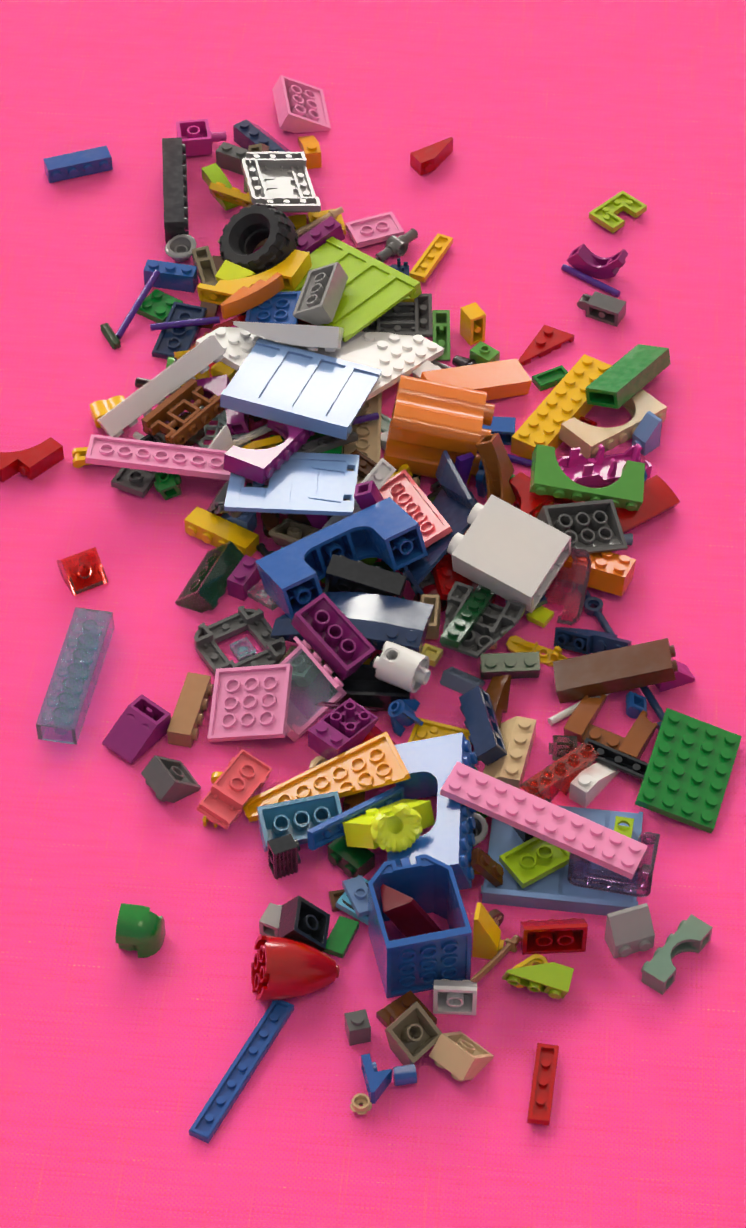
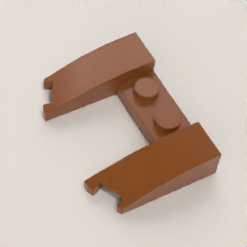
M585 695L564 727V736L582 744L586 738H589L640 760L657 728V723H652L647 718L648 713L642 710L624 738L592 725L605 703L607 695H600L601 697L588 698V695Z

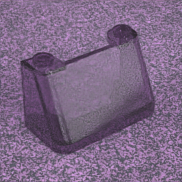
M645 832L639 835L638 842L648 847L632 880L570 852L567 877L569 883L583 888L636 897H647L651 892L660 834Z

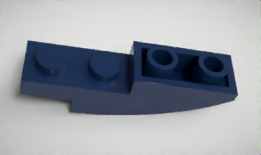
M556 627L554 647L559 646L562 649L588 655L631 646L632 641L617 638L618 635L606 632Z

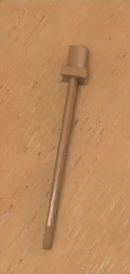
M514 935L511 939L506 938V945L470 981L479 982L509 951L516 953V946L521 941V938L518 935Z

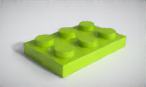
M533 837L499 856V862L523 889L574 861V855L571 852L537 837Z

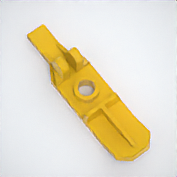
M517 635L510 636L506 643L507 649L513 653L539 652L540 663L553 667L554 661L568 659L562 655V649L559 646H555L554 650L538 645V642L534 644L526 641Z

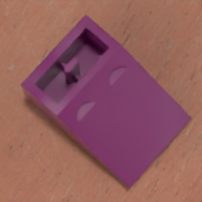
M141 694L127 706L103 740L102 745L132 764L167 734L171 713Z
M349 698L308 729V747L325 759L330 760L360 745L379 718Z

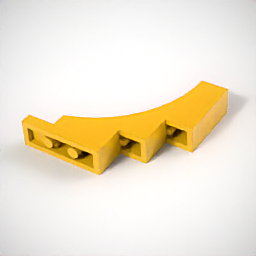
M294 249L278 265L250 277L219 280L215 286L199 283L197 286L199 301L220 305L243 286L250 288L258 280L266 281L277 272L283 276L284 289L294 291L312 267L310 252Z

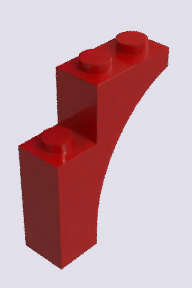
M50 437L44 442L25 450L0 452V481L3 483L18 472L32 481L64 459L63 445Z

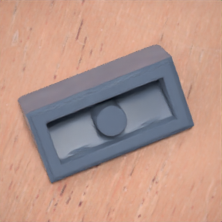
M450 667L443 671L440 684L464 695L477 686L482 688L485 685V681L457 668Z

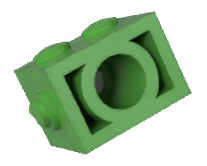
M480 341L470 349L469 358L474 359L477 364L500 361V352Z

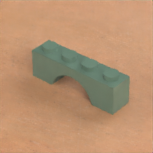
M692 914L687 920H682L677 931L668 936L665 945L655 951L650 962L646 961L642 966L641 982L663 995L675 981L676 968L671 960L683 952L700 953L711 940L713 927Z

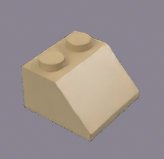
M458 1031L441 1034L429 1057L435 1060L434 1063L438 1067L451 1072V1076L454 1079L466 1081L472 1080L493 1059L494 1055L467 1035Z

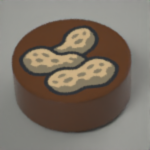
M493 909L489 914L499 927L503 922L504 914L498 909Z

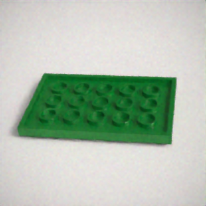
M667 708L635 805L712 834L742 736Z

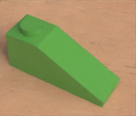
M432 310V342L444 348L443 355L435 360L450 361V310Z

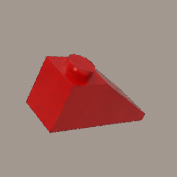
M449 137L411 152L410 166L420 176L435 171L453 152V138Z

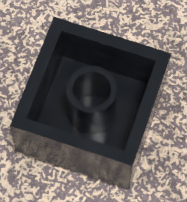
M297 896L282 905L277 937L295 940L322 952L326 950L330 914L301 896Z

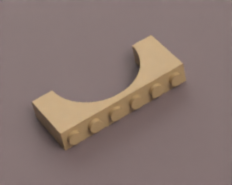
M641 389L622 405L632 417L628 423L617 427L605 428L586 424L573 417L561 423L559 438L572 448L580 447V454L586 459L594 458L598 453V446L600 444L605 447L606 452L631 439L633 432L648 411L662 419L663 423L666 419L667 406Z

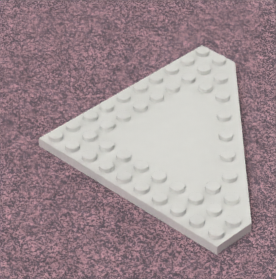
M219 327L197 339L195 346L214 334L226 351L223 354L224 358L220 361L238 371L255 346L258 338L269 339L238 327ZM359 332L347 342L342 340L340 349H336L335 352H326L325 348H318V351L311 352L382 370L380 378L366 400L368 401L399 382L401 375L409 376L425 361L429 360L431 362L443 355L444 348L422 335ZM273 341V342H276V343H280V344H284V345H288V346L300 348V349H303V350H307V347L296 346V345H290V344H285V343Z

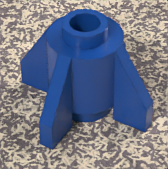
M398 699L393 701L388 708L393 731L399 737L402 736L406 729L403 726L408 727L413 723L422 726L424 723L415 715L420 705V702L416 699Z

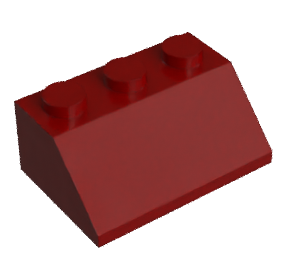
M576 918L521 921L522 955L586 952L588 924L585 919Z

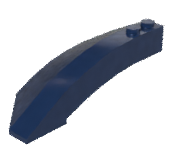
M323 592L376 650H382L384 643L389 641L422 653L434 605L378 594ZM286 614L275 619L271 638L279 639L283 637L285 641L296 643L293 638L297 636L301 641L304 640L301 634L291 625L292 620Z

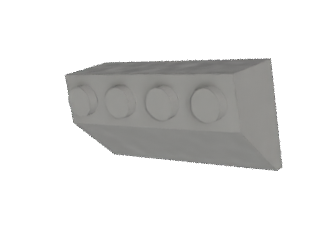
M339 262L308 272L293 312L295 318L317 326L329 324L333 321L348 280V276Z

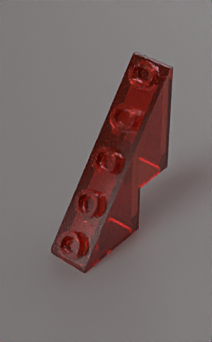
M584 742L523 782L520 787L525 792L543 800L548 798L552 801L559 791L567 795L570 791V783L582 770L591 766L599 756V753L594 750L591 744Z

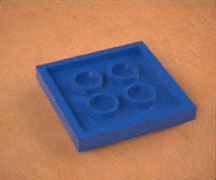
M301 291L277 293L260 305L247 310L245 322L298 325L299 319L293 316V312Z

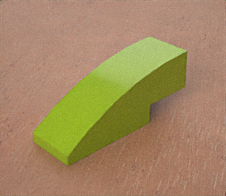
M216 163L201 168L202 179L208 186H210L211 182L215 184L220 182L225 184V187L232 188L229 180ZM215 198L225 210L239 206Z

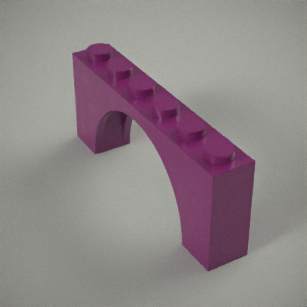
M268 420L267 427L278 432L285 441L276 447L268 449H246L233 445L224 454L223 469L263 484L315 432Z

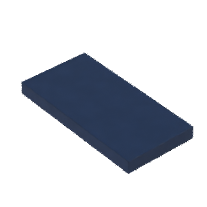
M174 301L165 322L205 318L207 308ZM201 325L161 330L153 348L152 357L168 359V357L175 358L174 352L191 350Z

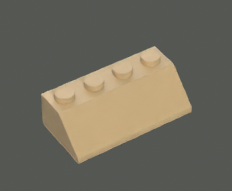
M516 716L502 722L501 728H499L507 755L489 766L485 765L483 773L521 789L536 735V719Z

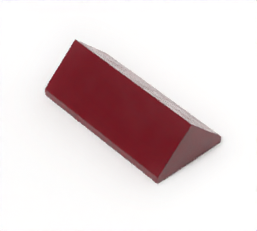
M382 884L380 888L383 912L406 937L442 931L413 898Z

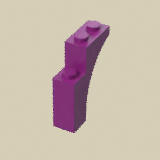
M227 374L196 380L198 386L201 385L203 387V396L208 399L215 394L221 396L223 390L230 383ZM227 408L224 409L226 411V424L231 435L249 432V414Z

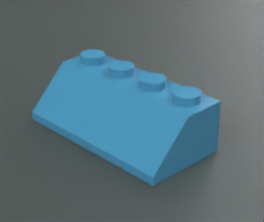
M338 791L257 807L264 852L268 851L267 841L287 834H291L293 839H297L299 845L308 843L307 830L343 813Z

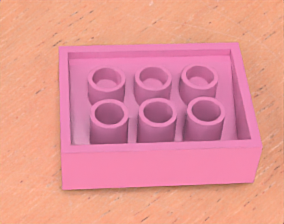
M280 75L272 88L279 128L292 133L330 131L331 127L323 89Z

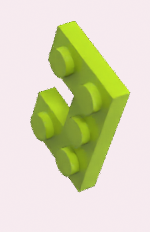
M622 190L589 212V219L614 233L622 228L625 220L618 217L617 214L625 211L634 218H637L647 211V205Z

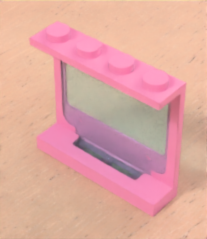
M297 636L293 639L299 646L280 663H291L293 667L286 735L294 742L332 708L316 706L315 704L319 702L337 703L347 694L342 688L344 686L343 682L337 676L333 678L331 675L333 673L331 668L327 664L323 666L321 663L323 659L316 652L312 653L310 651L311 645L305 639L301 641Z

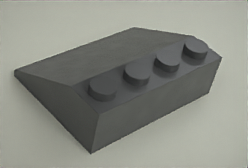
M613 499L547 505L542 507L537 516V519L571 536V553L569 556L628 549Z

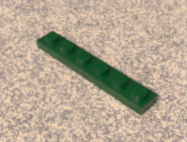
M478 585L442 633L439 643L458 649L496 597V594L490 589Z

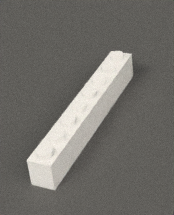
M214 334L210 335L97 420L108 436L119 437L124 433L123 429L125 427L135 425L138 422L137 418L141 415L145 417L152 411L153 406L161 404L169 394H173L191 378L195 380L194 376L197 373L203 374L210 368L208 365L213 361L217 363L224 358L223 354L226 351Z

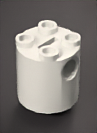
M386 641L383 645L381 656L376 657L373 663V667L376 668L375 677L408 692H417L421 685L427 684L431 675V671L428 670V656Z

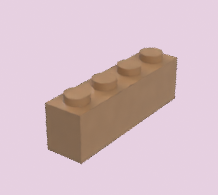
M187 673L167 730L168 744L191 748L193 741L198 739L199 725L202 726L204 720L203 712L204 710L207 711L209 706L208 698L213 695L214 684H211V676Z

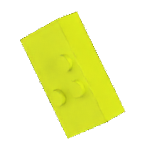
M401 799L378 809H368L365 811L366 814L343 822L347 847L369 849L379 847V844L372 838L370 830L372 826L371 821L376 813L380 811L388 817V830L392 834L401 832L403 822L392 813L393 805L399 803L409 805L410 808L416 810L422 816V829L434 825L431 800Z

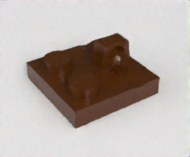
M411 990L376 1012V1017L387 1028L417 1001L432 1021L437 1024V1018Z

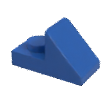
M370 1054L361 1055V1068L370 1102L375 1104L392 1081V1069L378 1071L376 1062L371 1061Z

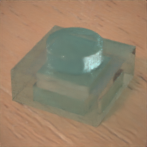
M247 637L229 644L231 652L239 662L256 654L255 647Z

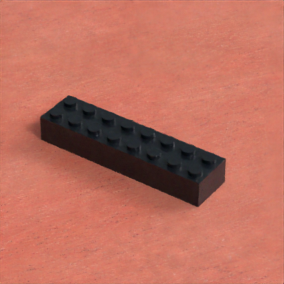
M182 137L162 138L166 244L177 235H189V231H186L189 230L186 146L182 144Z

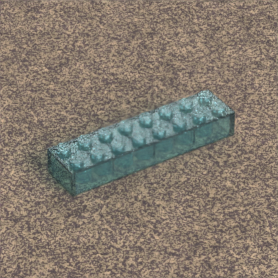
M75 607L36 722L39 740L77 745L115 628L113 612Z

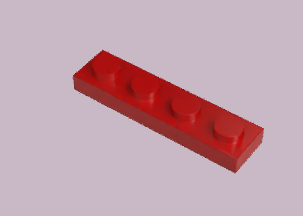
M537 1043L527 1123L547 1126L550 1124L559 1053L558 1045Z

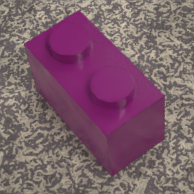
M247 555L242 558L227 579L229 596L242 601L246 600L261 579L255 563L258 559Z

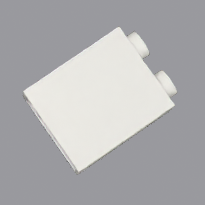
M491 494L485 505L476 503L467 519V523L471 524L465 535L458 532L449 543L447 553L452 555L453 571L490 589L506 600L526 605V610L532 613L571 553V536Z

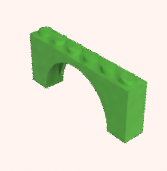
M537 444L532 453L530 492L538 495H551L555 498H568L573 501L587 502L613 499L615 508L619 507L628 511H638L643 503L645 463L627 460L622 468L621 477L615 483L602 488H589L577 484L565 475L557 462L555 447Z

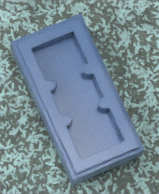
M362 875L342 881V886L357 917L368 915V887Z

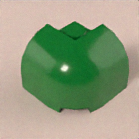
M121 903L115 936L119 949L135 950L138 953V958H147L156 954L161 949L166 934L163 916H158L151 912L150 907Z

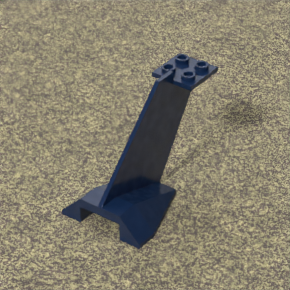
M446 450L442 453L435 474L442 489L432 504L450 525L452 532L427 547V556L399 569L406 576V580H409L414 593H419L420 596L425 594L420 583L447 553L449 543L454 535L458 532L464 534L471 526V524L467 523V519L474 505L478 503L473 493L468 490Z

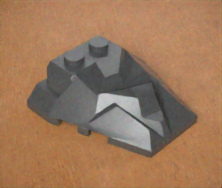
M458 581L454 583L447 598L443 632L473 593L472 586ZM508 600L505 607L490 603L458 649L442 643L441 646L477 659L480 657V654L486 652L519 623L526 610V605L512 600Z

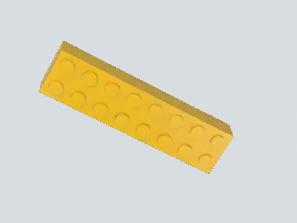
M584 354L512 436L511 453L532 460V453L537 444L555 447L556 450L563 442L559 438L561 423L573 417L578 420L581 416L585 417L594 406L587 404L585 388L612 365Z

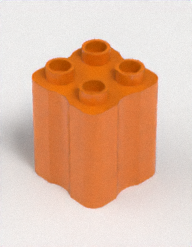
M401 375L391 416L384 459L397 469L396 471L403 464H408L412 474L437 479L435 474L443 451L446 450L454 464L456 457L471 452L474 455V460L466 484L468 485L471 475L476 476L479 470L481 457L480 454H477L476 444L482 436L491 434V430L482 428V425L491 426L495 404L486 403L487 392Z

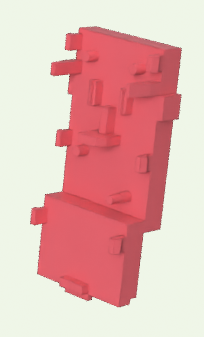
M242 749L236 757L229 761L228 767L212 785L210 791L199 803L196 810L205 815L206 819L212 823H217L227 830L233 821L239 818L238 815L241 813L242 808L249 799L254 797L253 795L257 789L262 788L273 768Z

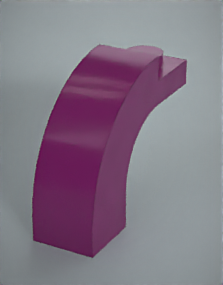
M583 243L572 250L566 261L574 269L590 277L608 279L616 276L619 269L626 263L625 259L628 253L623 249L611 257H600L592 253Z

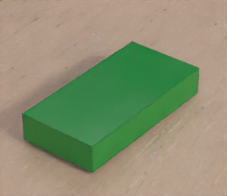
M561 365L532 376V382L541 392L557 386L568 371Z
M339 916L327 940L326 950L323 952L344 958L359 928V922Z

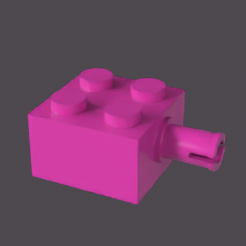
M208 119L176 121L177 138L182 137V144L186 146V157L212 154L213 142L227 141L226 131H210Z

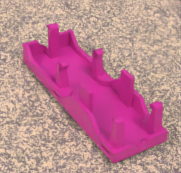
M600 444L596 457L588 459L580 454V447L571 448L569 456L561 457L557 461L567 477L577 484L589 488L615 483L621 477L622 468L627 460L645 463L647 478H650L652 465L648 460L641 462L640 452L643 448L640 444L632 445L624 453L604 456L605 447Z

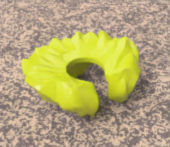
M399 803L392 807V813L403 822L401 832L392 834L388 830V817L382 811L376 813L371 821V836L382 850L386 849L387 852L391 851L393 853L405 851L407 848L412 847V844L415 843L416 839H419L422 833V816L404 803Z

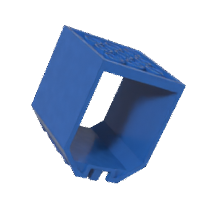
M427 854L415 856L417 864L413 865L410 864L409 858L400 859V867H396L395 860L386 861L368 882V933L386 998L402 996L410 990L413 993L433 990L434 980H470L472 930L451 866ZM384 884L413 898L426 913H434L446 919L449 930L389 941L384 922L390 921V919L383 912L380 887Z

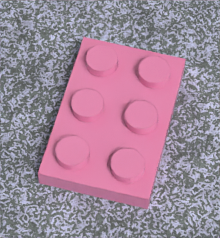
M392 211L345 223L346 230L357 248L387 241L392 235L396 237L404 235V230Z

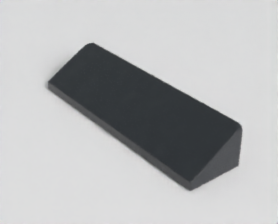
M589 738L585 739L578 750L580 755L641 781L643 780L648 765L644 761Z

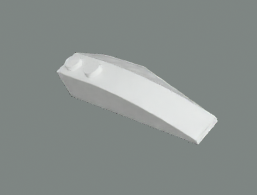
M233 321V325L252 334L285 344L307 347L308 351H318V348H325L326 352H335L336 349L341 347L344 328L334 326Z

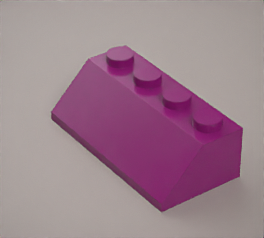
M332 216L325 218L298 237L297 250L310 252L311 254L325 244L326 240L330 237L340 241L344 240L345 236L341 224Z
M322 593L294 614L291 625L342 681L357 671L376 650L325 593Z

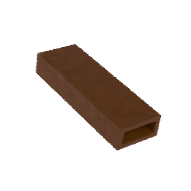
M665 638L554 661L555 688L559 702L561 704L581 700L585 695H588V698L674 681L676 680L675 672H678L677 661L673 660V657H676L674 645L670 646L669 639Z

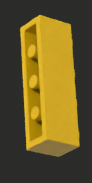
M198 506L184 519L185 533L222 551H226L237 558L242 559L245 555L251 557L257 551L256 546L259 544L258 534Z

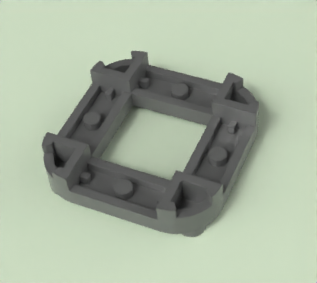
M245 606L238 607V613L209 626H206L205 623L200 624L194 636L195 650L214 676L216 669L278 664L286 654V645L283 637L279 639L271 638L273 628L264 618V612L261 609H245ZM248 630L263 651L238 663H234L233 660L229 661L217 643Z

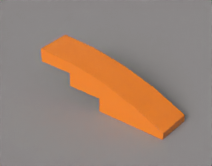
M277 272L266 281L260 279L250 288L243 286L220 304L223 319H228L250 310L283 290L285 287L282 274Z

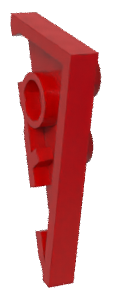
M544 324L518 361L522 366L531 363V359L537 356L541 358L553 350L561 348V344L567 341L573 342L574 335Z

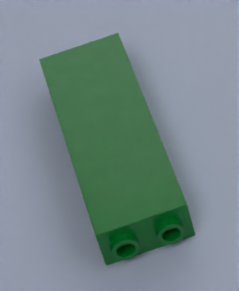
M642 344L636 345L585 388L587 404L619 409L671 364L669 348Z

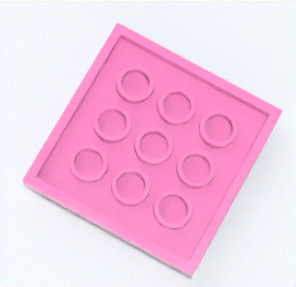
M291 663L216 669L207 737L209 742L284 738L286 736L293 670Z

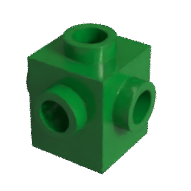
M162 472L155 474V488L165 500L182 494L180 475Z

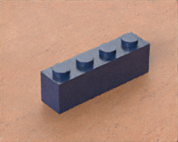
M480 686L460 696V710L465 716L464 724L470 733L469 740L474 747L473 752L476 753L478 761H482L485 765L489 766L507 755L490 696Z

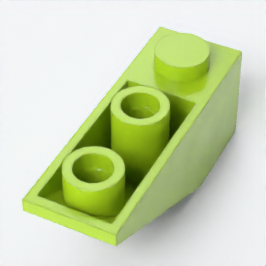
M550 962L509 969L502 976V979L513 986L522 985L528 987V990L532 992H544L551 998L563 999L569 992L574 968Z

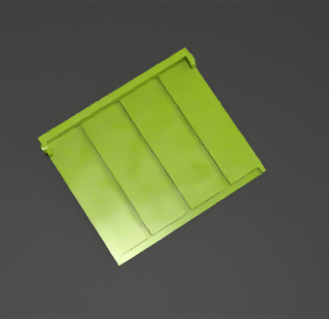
M334 237L327 239L325 244L310 254L312 263L310 270L339 262L348 276L333 321L329 324L319 325L344 328L343 342H347L407 296L415 299L422 294L419 281ZM308 272L294 291H302ZM283 289L280 292H289L292 290Z

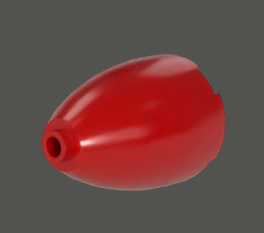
M259 935L256 939L254 950H257V953H255L254 962H251L252 993L257 992V1001H276L302 997L325 988L339 977V965H336L332 958L314 947L276 936Z

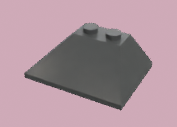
M421 294L414 299V302H399L365 327L363 332H389L398 335L433 337L432 294Z

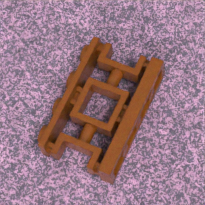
M191 378L141 419L143 430L146 434L151 433L153 436L161 431L166 434L167 444L183 445L217 415L223 412L225 408L220 407L221 396L215 394L210 399L204 397L203 387L201 385L198 386L197 381ZM184 410H187L191 415L185 420L178 417Z

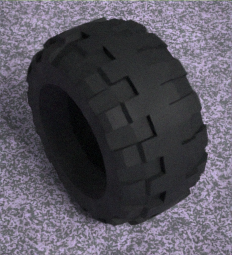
M254 204L249 208L245 207L238 214H234L230 218V222L222 230L223 235L220 236L219 241L221 259L251 270L255 275L267 271L285 260L294 249L297 250L298 234L295 231L296 228L280 209L272 205ZM264 239H267L265 244L258 251L254 252L256 246Z

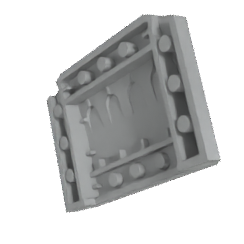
M247 152L246 157L242 159L241 168L251 202L253 204L272 205L285 213L320 212L321 203L319 197L315 196L306 168L307 160L304 152Z

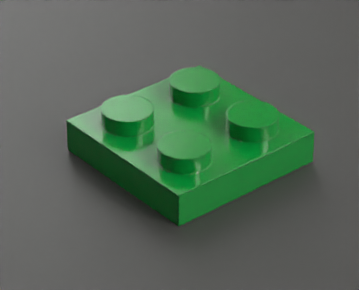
M155 289L145 298L137 314L156 323H163L166 321L174 301L183 303V301Z

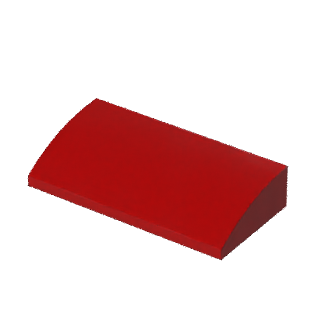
M658 475L644 481L643 503L638 511H628L619 507L615 508L623 534L676 507L680 500Z

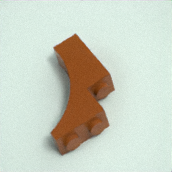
M499 433L484 435L480 438L476 447L485 470L487 500L492 494L513 505L516 497L508 481L515 471Z

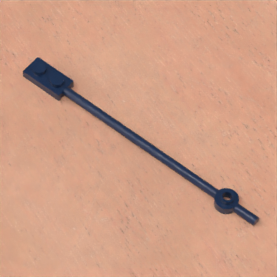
M579 585L578 590L585 599L584 612L590 616H595L604 632L615 634L602 614V600L592 597L584 585ZM640 687L660 722H657V729L659 731L664 711L649 687Z

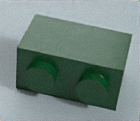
M345 835L337 838L327 846L330 863L341 868L348 877L354 878L358 875L364 877L375 867V854L367 848L347 847Z

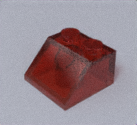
M91 547L56 560L61 576L72 595L108 583L96 547Z

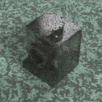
M553 735V743H549L548 755H552V760L573 761V763H577V736Z

